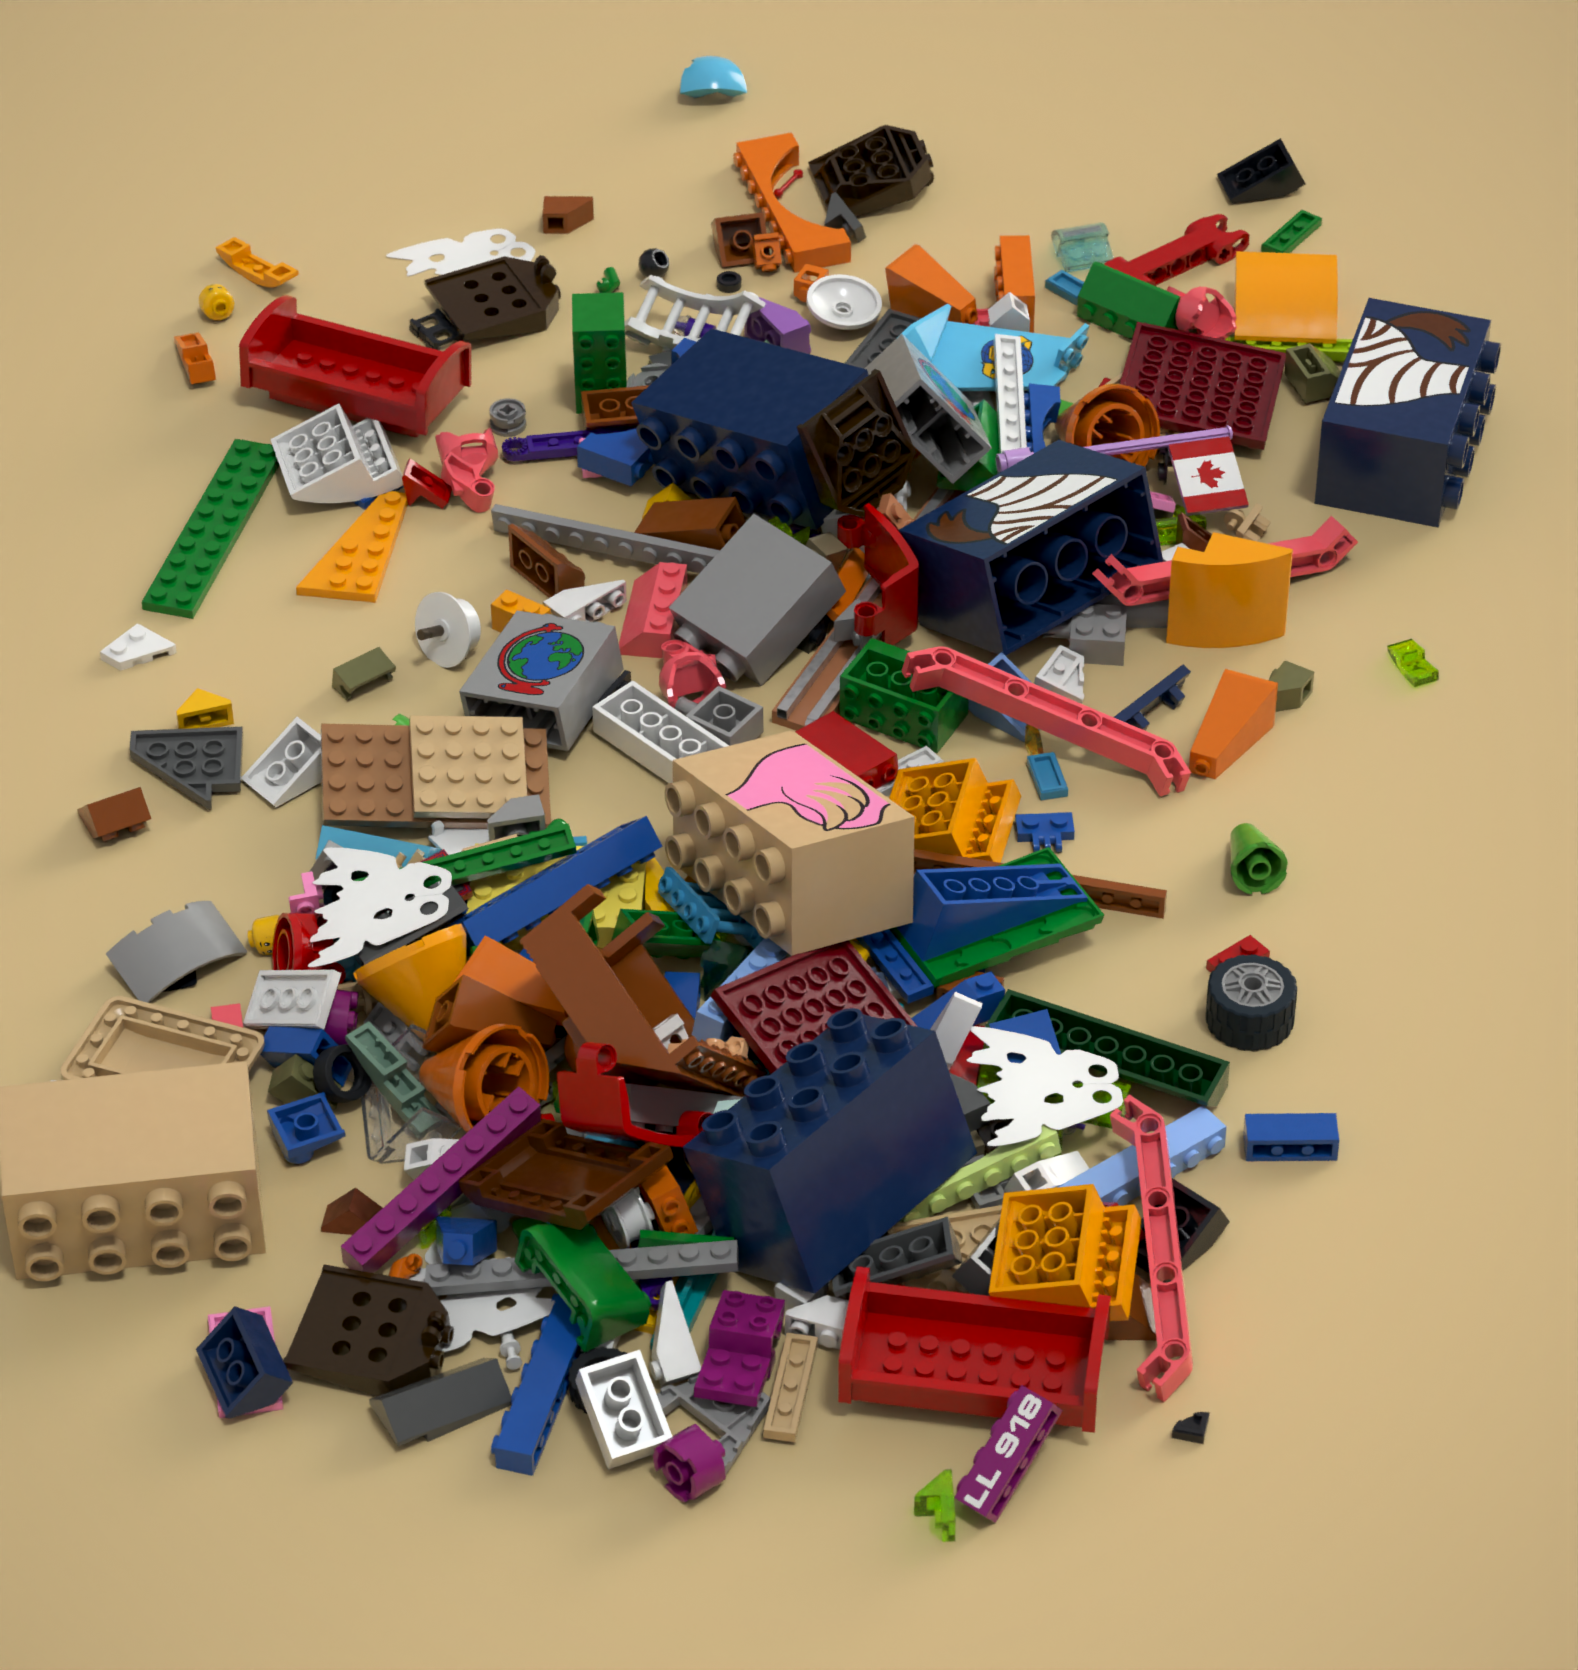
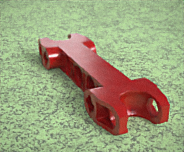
M1215 214L1192 222L1186 228L1184 236L1130 261L1119 256L1107 261L1104 265L1156 286L1210 260L1220 265L1233 260L1236 257V251L1243 252L1249 246L1250 234L1244 230L1225 232L1227 230L1228 218L1223 214ZM1242 238L1241 242L1236 247H1233V244Z

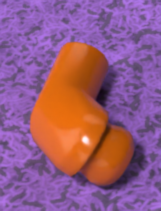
M414 1253L395 1261L390 1268L389 1276L407 1279L416 1275L423 1265L422 1258Z

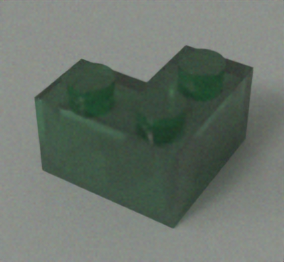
M713 940L709 949L703 951L700 960V967H703L701 988H704V1001L709 999L714 989L722 985L754 948L727 941Z

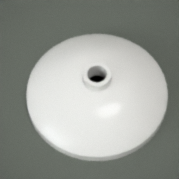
M829 275L818 279L810 286L806 298L808 309L816 319L827 326L841 330H855L870 325L879 317L882 308V299L878 291L865 280L850 275Z

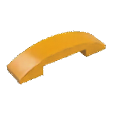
M236 237L215 247L219 256L233 270L255 284L265 287H277L299 275L297 269L283 262L274 266L253 255L250 245Z

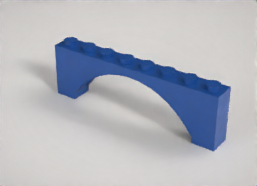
M684 337L671 351V365L691 348L696 341ZM637 428L609 434L590 433L577 446L579 468L631 487L655 464L649 448L640 440Z

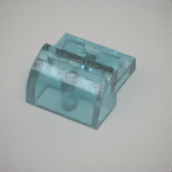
M1103 222L1052 231V242L1057 257H1061L1065 272L1090 269L1095 261L1105 264L1107 261L1114 259L1108 242L1109 232Z

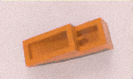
M199 332L175 336V345L189 382L196 384L216 380L213 359L208 353L207 343Z

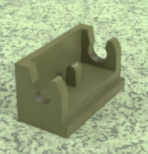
M377 647L334 668L332 687L345 700H349L352 698L350 693L354 692V689L381 676H384L387 680L392 679L391 673L396 671V666L381 648Z

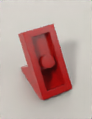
M409 459L402 476L408 505L410 506L421 495L429 502L443 509L449 501L452 487L423 466Z

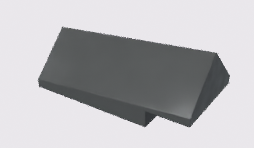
M482 1358L369 1399V1404L399 1447L421 1436H424L427 1442L511 1406L512 1396L497 1358Z

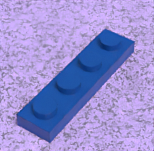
M889 929L856 938L863 948L868 950L870 957L907 1004L934 994V985Z

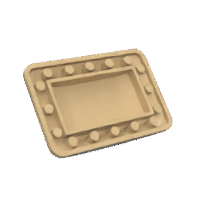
M115 996L108 999L102 1005L62 1064L60 1071L63 1080L247 1061L249 1072L263 1051L265 1041L264 1036L254 1030L124 996Z

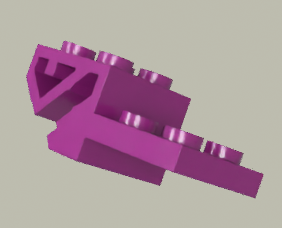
M723 1290L709 1327V1347L694 1386V1397L757 1407L766 1379L770 1378L775 1365L776 1351L772 1348L773 1339L780 1340L785 1300L770 1296H758L739 1291Z

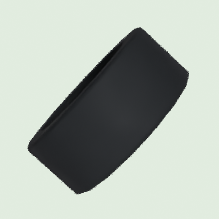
M349 1044L330 1047L322 1051L315 1060L313 1068L314 1083L318 1092H325L326 1099L331 1102L345 1103L357 1100L364 1096L371 1087L372 1079L360 1064ZM338 1056L345 1057L354 1070L353 1085L348 1091H342L335 1084L332 1077L333 1061Z

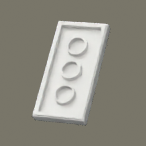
M260 970L243 1026L249 1029H268L269 1026L324 1030L341 973L335 970Z

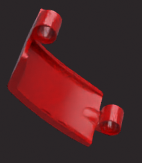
M870 503L864 505L865 521L858 516L850 514L841 516L837 521V539L848 549L865 546L864 568L881 586L882 608L872 602H861L855 606L854 630L858 635L866 637L876 636L882 632V642L895 645L914 633L918 628L919 563L900 532L881 512Z
M595 1042L582 1044L578 1051V1058H575L577 1072L564 1070L557 1072L561 1121L565 1127L580 1133L615 1140L641 1143L653 1142L667 1146L683 1147L703 1131V1121L712 1115L710 1112L694 1110L683 1112L678 1126H676L677 1134L673 1135L654 1132L632 1125L629 1098L624 1078L622 1076L601 1075V1073L612 1070L617 1061L616 1049L611 1044Z

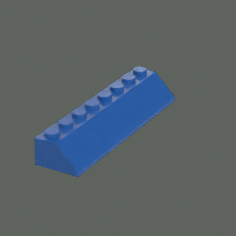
M647 816L624 823L578 849L577 853L564 857L439 930L456 924H462L467 935V957L470 956V947L478 946L484 936L490 937L497 942L502 941L503 944L508 943L519 936L518 930L523 927L526 930L536 927L542 922L540 919L542 916L552 914L587 884L600 889L611 883L609 877L614 874L617 877L627 874L633 870L631 866L633 863L639 861L640 864L651 860L655 857L654 851L663 846Z

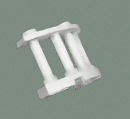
M649 275L640 283V287L648 292L636 318L631 316L625 321V336L645 346H649L650 343L663 347L662 352L674 349L684 338V336L672 334L683 307L699 311L689 335L685 336V338L697 342L700 339L699 336L710 313L722 315L716 330L723 332L727 331L733 316L738 315L730 333L740 336L749 314L764 308L766 303L760 300L756 294L745 290L730 296L703 295L666 283L660 277ZM657 296L674 303L661 330L645 323Z

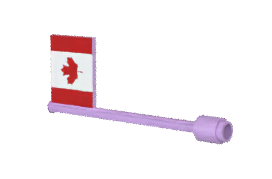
M1226 425L1225 428L1084 447L1106 455L1168 447L1186 516L1248 508L1249 503L1231 444L1233 430L1229 425ZM1028 447L1003 450L1001 454H996L997 472L1000 473L1034 454V452H1030Z

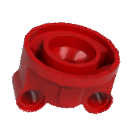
M282 913L278 917L272 945L273 970H335L341 973L338 985L343 983L346 972L337 962L317 967H308L309 963L320 958V951L334 944L333 939L310 942V938L318 932V928L328 922V920L323 918V914Z

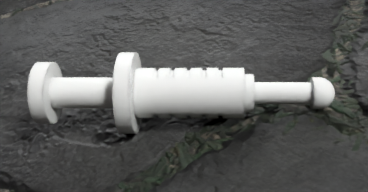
M511 1330L500 1334L502 1340L500 1352L502 1356L507 1357V1368L515 1370L522 1365V1360L518 1356L521 1347L519 1342L514 1340Z

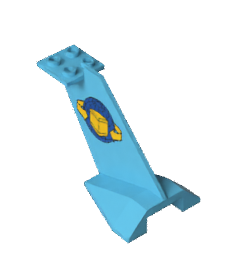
M946 304L914 322L901 333L960 391H996L993 344L995 334L1021 337L1023 390H1028L1029 383L1057 386L1066 379L1072 368L1079 366L1083 359L1082 349L1086 346L1089 339L1086 336L1089 325L1085 323L1071 338L952 322L948 321L952 306Z

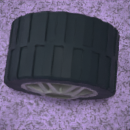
M1252 954L1231 957L1223 963H1219L1215 970L1211 972L1208 980L1205 1019L1210 1032L1219 1041L1241 1050L1257 1051L1259 1049H1269L1274 1045L1282 1043L1290 1035L1295 1020L1297 986L1296 979L1291 974L1292 972L1278 961H1274L1266 956L1262 957Z

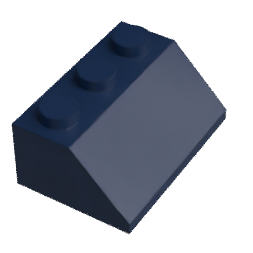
M234 1306L196 1348L227 1418L231 1419L275 1404L293 1384L267 1324L260 1314Z

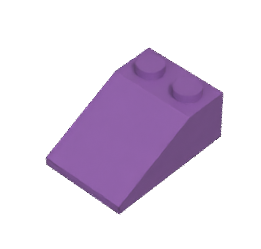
M759 297L766 304L764 308L749 314L744 326V335L750 339L761 342L768 340L770 344L810 354L809 334L811 333V326L809 322L797 311Z

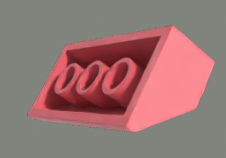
M660 562L634 580L619 640L621 655L663 658L662 644L669 640H676L674 633L678 630L679 625L669 607L688 587L687 564Z

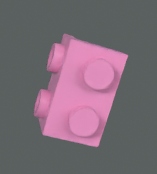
M311 871L301 873L304 894L288 898L291 913L314 914L315 910L325 906L324 902L319 903V900L324 899L322 886L313 884L314 876Z

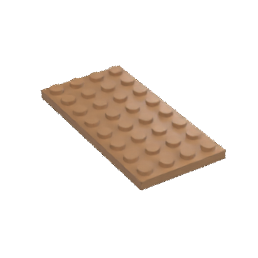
M321 723L322 810L324 826L431 828L434 822L440 820L444 824V828L488 829L487 818H414L410 732L408 725ZM523 728L527 796L539 794L547 827L551 823L546 729Z

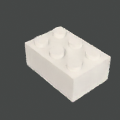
M640 1350L579 1369L575 1382L608 1469L651 1456L657 1446L672 1437Z

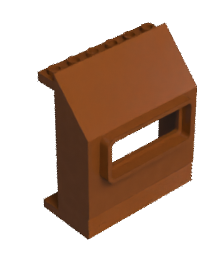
M587 884L521 938L520 944L524 945L523 948L527 950L526 953L530 954L529 958H532L533 963H536V968L569 1015V1017L562 1021V1024L578 1049L586 1042L611 1044L616 1049L617 1061L612 1070L601 1073V1075L622 1076L625 1084L655 1087L658 1083L678 1089L744 1097L745 1087L751 1081L767 1074L760 1063L755 1065L748 1058L744 1061L741 1055L735 1054L733 1056L729 1050L724 1049L721 1051L717 1045L709 1046L706 1041L701 1039L698 1042L695 1036H692L694 1018L643 946L646 941L665 927L658 916L646 912L603 949L595 946L579 921L602 903L606 897L600 889ZM678 1014L684 1022L683 1026L689 1038L669 1054L653 1028L669 1016ZM675 1034L670 1038L671 1043H681V1040Z

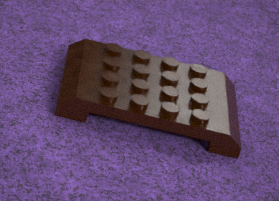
M543 1119L459 1180L458 1183L461 1192L475 1205L582 1230L665 1167L674 1156L671 1147L667 1145L647 1142L639 1149L571 1135L567 1133L563 1123Z

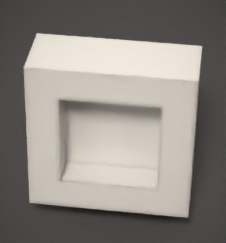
M678 1014L669 1016L653 1028L667 1051L672 1035H677L680 1040L689 1038L683 1026L684 1022Z

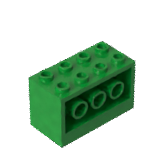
M624 292L572 294L576 414H582L581 391L627 387Z
M871 638L840 675V716L850 722L921 748L927 746L933 752L938 753L967 717L969 699L941 687L913 692L910 688L913 674H911V677L905 678L901 672L906 655L910 651Z

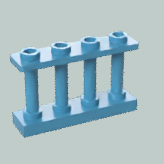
M672 867L665 868L664 874L659 880L658 893L704 943L711 944L716 932L742 935L754 949L764 939L754 926L740 915H733L727 906L713 894L702 891L697 883L685 882Z

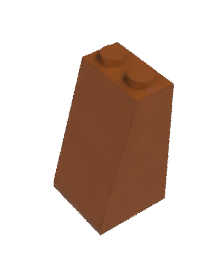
M736 497L654 502L634 533L721 550L745 524L746 520Z
M463 974L436 998L422 1048L440 1053L486 1027L495 1024H510L520 1026L526 1033L533 1034L544 1050L550 1049L556 1039L554 1030L557 1020Z

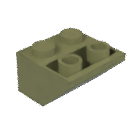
M1311 344L1286 349L1284 374L1303 401L1307 403L1331 397L1341 372L1333 360Z

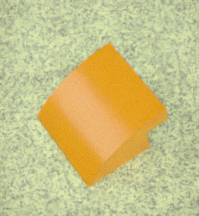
M1236 251L1234 312L1236 314L1235 324L1237 329L1234 333V340L1336 344L1338 312L1337 255Z
M1215 532L1212 533L1205 552L1177 547L1171 562L1166 643L1197 648H1230L1259 644L1284 636L1286 633L1293 549Z
M970 758L899 769L889 799L915 817L914 849L1001 863L1021 794L1014 779L988 783L977 759Z
M1094 1184L1004 1193L989 1295L1096 1308L1098 1294L1111 1296L1110 1321L1129 1320L1142 1221L1135 1204L1104 1207Z

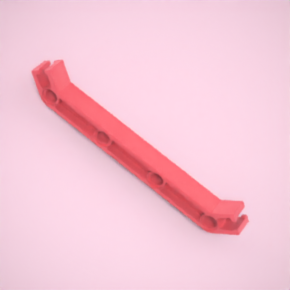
M1331 516L1312 536L1268 544L1293 549L1291 577L1332 569L1358 541ZM1111 554L1105 560V563L1108 566L1112 565L1117 572L1109 579L1098 568L1092 574L1124 605L1146 604L1169 599L1172 560L1125 568Z
M944 646L909 652L906 655L901 672L905 678L911 677V674H913L910 688L913 692L941 687L1147 774L1159 796L1170 793L1169 787L1172 781L1176 786L1175 790L1177 792L1185 790L1191 772L1174 744L1166 739Z
M1128 1095L1124 1099L1125 1118L1120 1116L1122 1112L1116 1108L1110 1114L1113 1132L1136 1147L1158 1346L1136 1371L1139 1385L1149 1391L1152 1388L1150 1384L1152 1381V1384L1155 1385L1157 1398L1165 1402L1190 1375L1193 1369L1168 1139L1163 1117L1133 1096ZM1132 1118L1136 1119L1135 1122H1131L1130 1120ZM1165 1280H1172L1171 1282L1163 1283ZM1172 1357H1181L1177 1360H1171ZM1161 1372H1164L1165 1374L1162 1376V1378L1158 1379L1157 1376Z

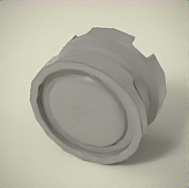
M506 398L500 399L490 406V427L495 434L511 437L521 434L525 430L526 409L521 401Z

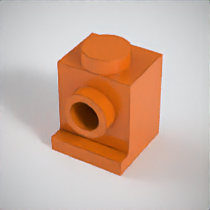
M779 233L754 235L751 242L755 269H762V272L777 270V267H780L782 263ZM770 248L772 255H765L764 249Z
M805 264L794 279V296L800 301L806 302L808 290L815 282L810 280V275L817 277L815 280L817 281L820 278L829 276V269Z

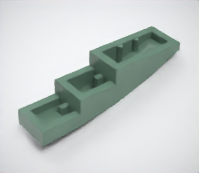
M369 1021L346 1035L345 1040L362 1067L390 1105L418 1137L442 1123L443 1115L424 1096L425 1088L406 1069L408 1061Z

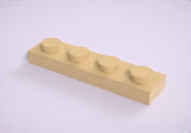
M794 1333L786 1334L764 1425V1438L796 1442L818 1347V1337Z

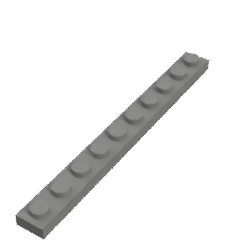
M495 504L491 510L494 531L508 533V525L515 524L534 532L547 542L652 564L660 562L687 564V571L700 573L720 551Z
M737 1240L609 1250L632 1280L738 1272L739 1248ZM515 1258L481 1260L475 1265L429 1264L426 1265L425 1282L430 1285L436 1295L552 1286L542 1272L534 1275L530 1269L523 1273L514 1262Z

